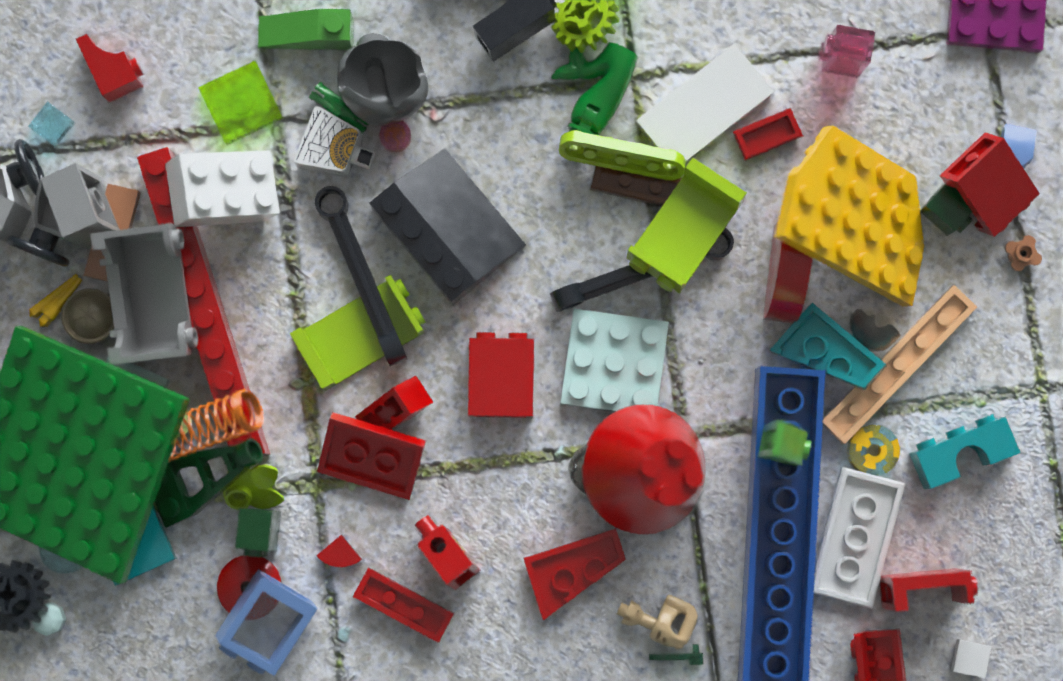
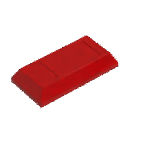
M791 107L733 131L745 161L803 137Z

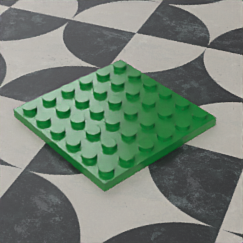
M15 326L0 370V529L118 584L126 583L190 399L24 326Z

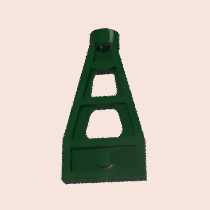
M249 438L237 445L200 450L168 462L155 499V504L165 528L197 515L247 470L262 462L263 451L259 443L255 439ZM222 457L228 473L216 481L208 461ZM196 467L202 480L203 488L193 497L189 496L180 470L183 468Z

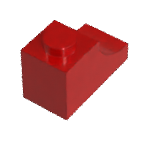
M88 34L76 38L102 96L109 103L144 87L139 78L144 73L136 58L130 59L124 51L118 54L106 52L97 47Z
M414 376L392 387L357 414L355 418L394 430L431 405L433 400L418 377Z

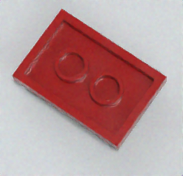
M333 412L329 418L317 472L410 500L426 440Z

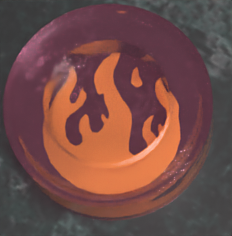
M403 121L392 122L381 127L379 138L386 150L397 153L404 151L410 145L411 131Z

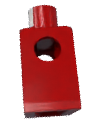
M427 515L413 526L422 538L417 546L444 582L452 589L457 590L481 571L445 525L442 524L437 527L430 516ZM442 543H445V549L442 552L438 553V546Z

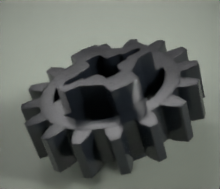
M12 560L10 566L0 563L1 631H6L7 629L8 632L18 633L19 628L30 630L29 621L39 623L41 621L38 615L39 611H48L49 609L43 604V601L51 598V594L44 592V589L50 583L43 579L40 580L44 572L34 569L33 564L27 562L22 564V562Z

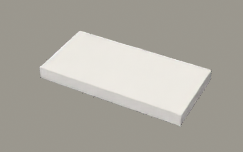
M734 43L638 118L635 123L655 147L675 150L681 153L687 162L773 95L774 91Z
M840 467L815 562L814 594L873 609L905 483Z

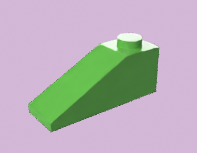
M312 9L259 16L258 48L348 50L353 47L354 19L351 10Z
M782 421L764 425L758 458L795 466L801 465L802 459L807 460L810 452L811 441L806 440L808 432Z

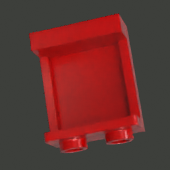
M986 132L939 175L946 185L958 190L978 220L974 225L976 229L993 237L1004 231L1008 224L1020 212L1026 210L1031 202L1040 194L1006 140Z
M477 332L476 338H469L468 417L533 418L534 339H528L527 333H508V338H495L496 333Z
M957 568L881 575L879 582L882 608L895 612L909 610L907 590L950 586L952 601L963 604H975L974 596L978 595L977 579L975 576H972L971 570Z

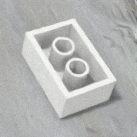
M270 151L178 154L165 163L175 227L265 222L280 213Z

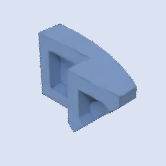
M1005 124L1001 130V137L1006 140L1025 169L1026 165L1033 159L1036 130Z

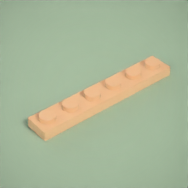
M955 285L951 286L881 358L886 367L866 390L854 386L823 418V426L842 444H846L967 319L977 306Z

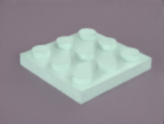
M573 309L560 404L613 412L632 405L658 406L669 322Z

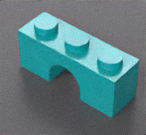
M990 414L975 420L977 426L965 430L964 426H960L945 432L947 438L936 442L933 437L916 444L918 450L909 453L923 489H932L961 477L956 465V457L964 447H969L978 454L982 466L992 465L1021 453L1006 417L995 419L994 414Z

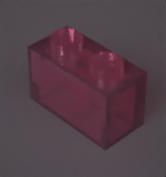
M837 25L831 34L826 35L825 42H821L818 53V61L823 62L821 72L859 78L871 62L876 31Z

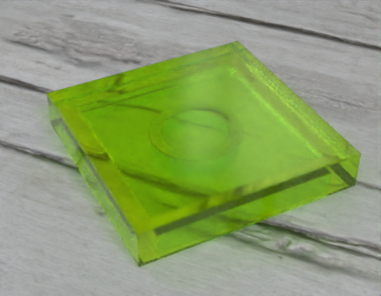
M256 60L198 87L226 145L284 119Z

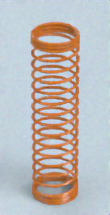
M244 389L235 392L233 396L228 395L224 399H217L215 403L208 402L206 406L200 405L198 409L193 408L186 412L185 415H188L187 421L183 419V422L189 431L190 442L186 438L181 424L179 433L182 446L176 439L169 462L195 453L197 450H204L206 447H212L214 444H221L223 441L237 438L241 434L244 435L259 430L262 427L264 417L258 398L251 391ZM241 397L249 408L250 424L244 417L240 405ZM227 399H232V401H231L232 408H231L230 405L226 402ZM218 402H223V405H222L223 411H222V409L217 405ZM210 405H214V413L208 408ZM225 405L231 413L233 425L228 418ZM251 405H252V407H253L254 414H255V426H254V427L252 426V425H253V412H252ZM216 407L220 411L221 416L223 418L224 428L221 425L219 418L217 416ZM201 408H205V416L200 411ZM195 411L197 412V413H196V419H195V417L191 414L192 412H195ZM208 411L214 420L216 432L210 424ZM199 414L205 422L207 435L200 424ZM190 417L195 422V425L198 430L199 439L193 432ZM236 421L240 425L241 431L236 429ZM227 422L233 429L232 434L227 432ZM218 425L224 432L223 437L218 435ZM210 430L216 436L215 440L210 439ZM201 433L207 439L206 444L201 442ZM193 437L198 442L197 447L193 446ZM184 440L190 446L189 450L184 449ZM176 444L181 448L180 453L176 452Z

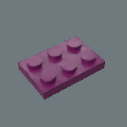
M949 0L946 45L1040 53L1044 49L1047 0Z

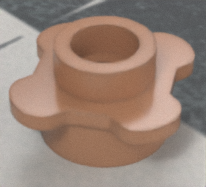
M1027 235L1021 241H1010L1006 244L1005 251L1008 253V259L1013 270L1022 271L1025 266L1031 264L1036 266L1041 263L1042 256L1037 253L1034 237ZM1022 250L1026 252V256L1021 255Z

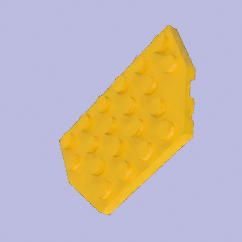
M823 127L817 135L815 143L810 145L805 151V159L799 167L793 168L788 174L775 238L902 307L913 306L924 251L916 176L837 127Z

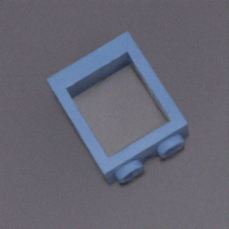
M258 569L215 635L220 644L219 649L234 659L239 655L248 660L247 666L259 674L263 675L267 671L275 676L318 608L310 599Z

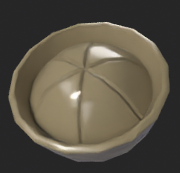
M86 288L76 291L67 299L62 308L61 321L64 330L72 339L80 343L94 344L103 341L110 335V331L114 329V322L108 294L99 289Z

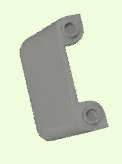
M171 223L90 234L93 250H101L105 259L99 260L100 266H106L115 330L110 331V336L117 337L115 347L107 349L109 364L139 362L192 354L193 347L198 345V335L195 327L191 326L181 249L184 248V237L181 229H176L175 225Z

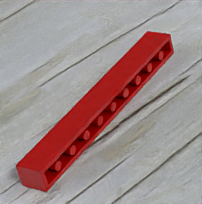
M168 147L137 156L158 225L174 224L165 163L173 159L175 154ZM198 226L176 227V229H181L184 237V248L181 249L191 326L195 327L197 331V349L215 403L217 399H224L228 395L233 396L235 392L244 389L250 391ZM241 397L240 405L246 421L250 424L249 408ZM227 399L226 402H227V403L230 405V407L232 408V405H231L232 399ZM218 402L217 405H218V406L222 409V411H223V407H222L223 402ZM225 405L226 413L228 415L230 422L233 425L231 413L228 407ZM251 405L252 412H253V425H252V426L254 427V426H255V414H254L253 407H252V405ZM217 409L221 425L224 428L223 418L221 416L220 411ZM236 421V429L241 431V427ZM227 422V432L232 434L233 429ZM262 427L259 430L244 435L241 434L239 437L231 438V440L227 441L228 446L253 438L261 446L263 457L271 455Z

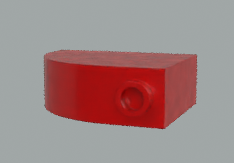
M776 223L773 229L763 320L794 323L798 321L805 303L813 258L775 238Z

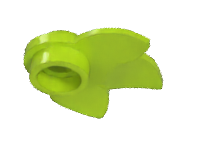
M263 464L247 470L223 491L226 504L235 510L248 508L250 505L258 509H269L281 504L284 501L283 495L272 488L278 477V469Z

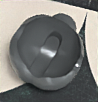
M377 33L363 35L358 40L356 46L349 48L343 54L339 62L337 84L340 97L346 107L356 117L366 123L385 126L392 122H401L417 113L426 101L428 80L422 67L421 57L412 47L401 41H389L384 35Z

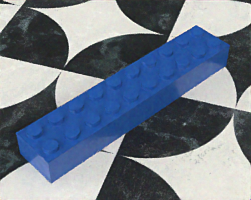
M759 366L755 369L737 681H809L826 370ZM782 421L808 432L806 440L811 441L808 459H802V464L795 466L758 458L764 425Z

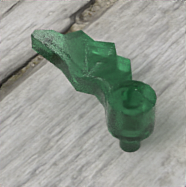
M692 644V653L649 654V660L673 661L689 659V665L704 664L703 653L699 652V644Z

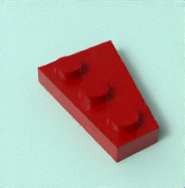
M616 528L523 558L543 621L626 560Z

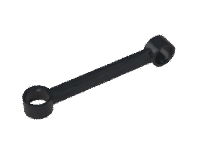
M335 186L324 187L316 194L315 207L319 215L330 223L389 366H393L405 361L408 358L347 217L348 200L340 188ZM329 194H337L343 198L342 208L333 214L325 213L321 209L323 198Z
M725 228L722 232L728 243L726 251L722 254H714L709 251L706 258L721 260L731 252L734 239L728 229ZM630 265L581 283H573L551 292L550 297L556 312H560L580 305L592 298L653 276L648 272L641 274Z

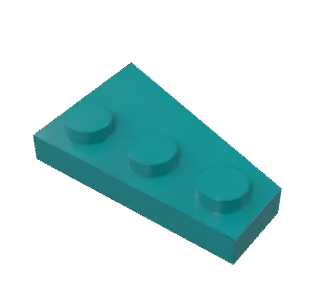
M811 303L805 309L798 321L794 322L770 349L771 353L813 370H826V375L866 390L886 367V364L814 303Z

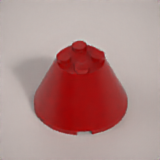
M655 405L628 406L606 417L595 428L588 439L584 465L582 464L581 468L583 487L594 510L613 527L634 534H655L677 525L695 507L702 493L705 481L706 465L704 452L694 430L676 413Z

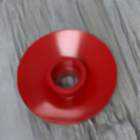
M242 555L232 559L224 566L218 577L217 594L220 603L227 612L230 613L243 593V583L245 581L250 582L258 569L282 583L277 568L264 557ZM262 591L245 620L265 616L274 609L278 600Z

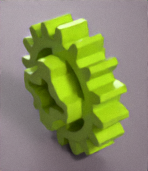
M565 0L563 4L556 3V8L559 12L555 13L556 21L551 26V29L556 34L559 42L562 45L565 44L570 51L577 47L581 53H584L589 45L593 50H597V42L601 41L604 44L608 42L605 37L607 33L615 34L616 31L612 24L620 22L616 14L619 11V7L614 0Z

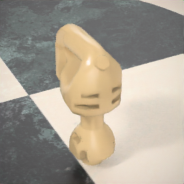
M667 595L657 618L644 613L640 605L631 600L629 605L621 603L617 615L623 617L622 624L628 626L641 625L650 629V638L667 647H673L676 650L682 649L688 643L698 619L697 611L693 605L673 595ZM683 614L685 618L676 635L672 631L671 625L677 616Z

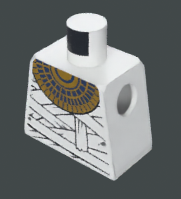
M315 105L293 162L299 169L347 177L352 164L369 170L375 152L360 146L363 136L359 129Z

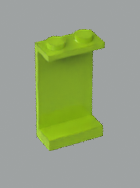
M692 158L685 168L684 176L634 247L631 245L627 250L626 259L630 261L629 265L641 274L648 272L657 278L656 283L666 291L672 292L675 290L680 294L744 202L747 192Z
M389 275L385 277L386 282L377 286L403 346L425 333L421 325L425 324L426 321L417 306L411 309L405 298L410 296L401 279L394 281L392 276ZM358 297L305 329L300 327L290 333L324 391L329 390L385 357L361 297Z

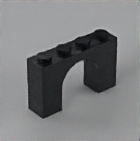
M507 0L499 9L473 25L475 37L494 62L555 22L554 8L557 7L554 0Z

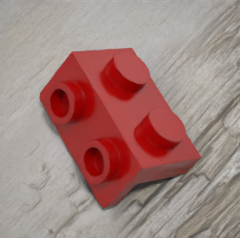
M900 628L860 631L854 634V639L851 640L850 645L851 655L853 659L857 660L858 672L855 673L854 681H906Z

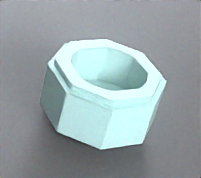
M52 602L44 604L49 608L48 611H39L38 615L41 619L39 623L32 621L34 630L45 636L61 631L66 621L63 607Z

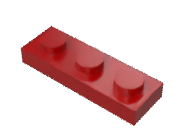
M368 567L353 595L354 598L437 643L440 642L454 615L450 610Z

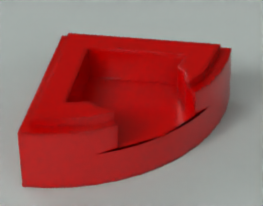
M340 535L316 555L322 562L333 567H348L362 560L343 535Z

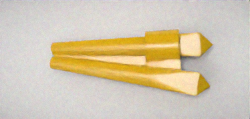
M77 274L73 275L29 309V317L38 318L43 313L38 319L40 327H48L59 315L67 299L83 280Z

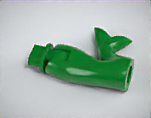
M609 42L593 61H587L584 54L576 47L573 51H569V63L557 68L551 76V79L588 80L604 75L601 80L583 93L575 103L571 113L572 123H569L567 126L570 131L578 130L583 133L599 136L612 119L626 93L638 61V56L631 50L613 42Z

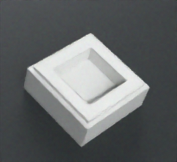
M957 639L951 671L986 678L991 646Z

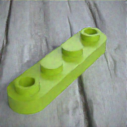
M578 130L564 133L559 143V154L563 158L574 162L664 180L679 179L685 172V157L672 149H663L642 143H633L612 137L583 133Z

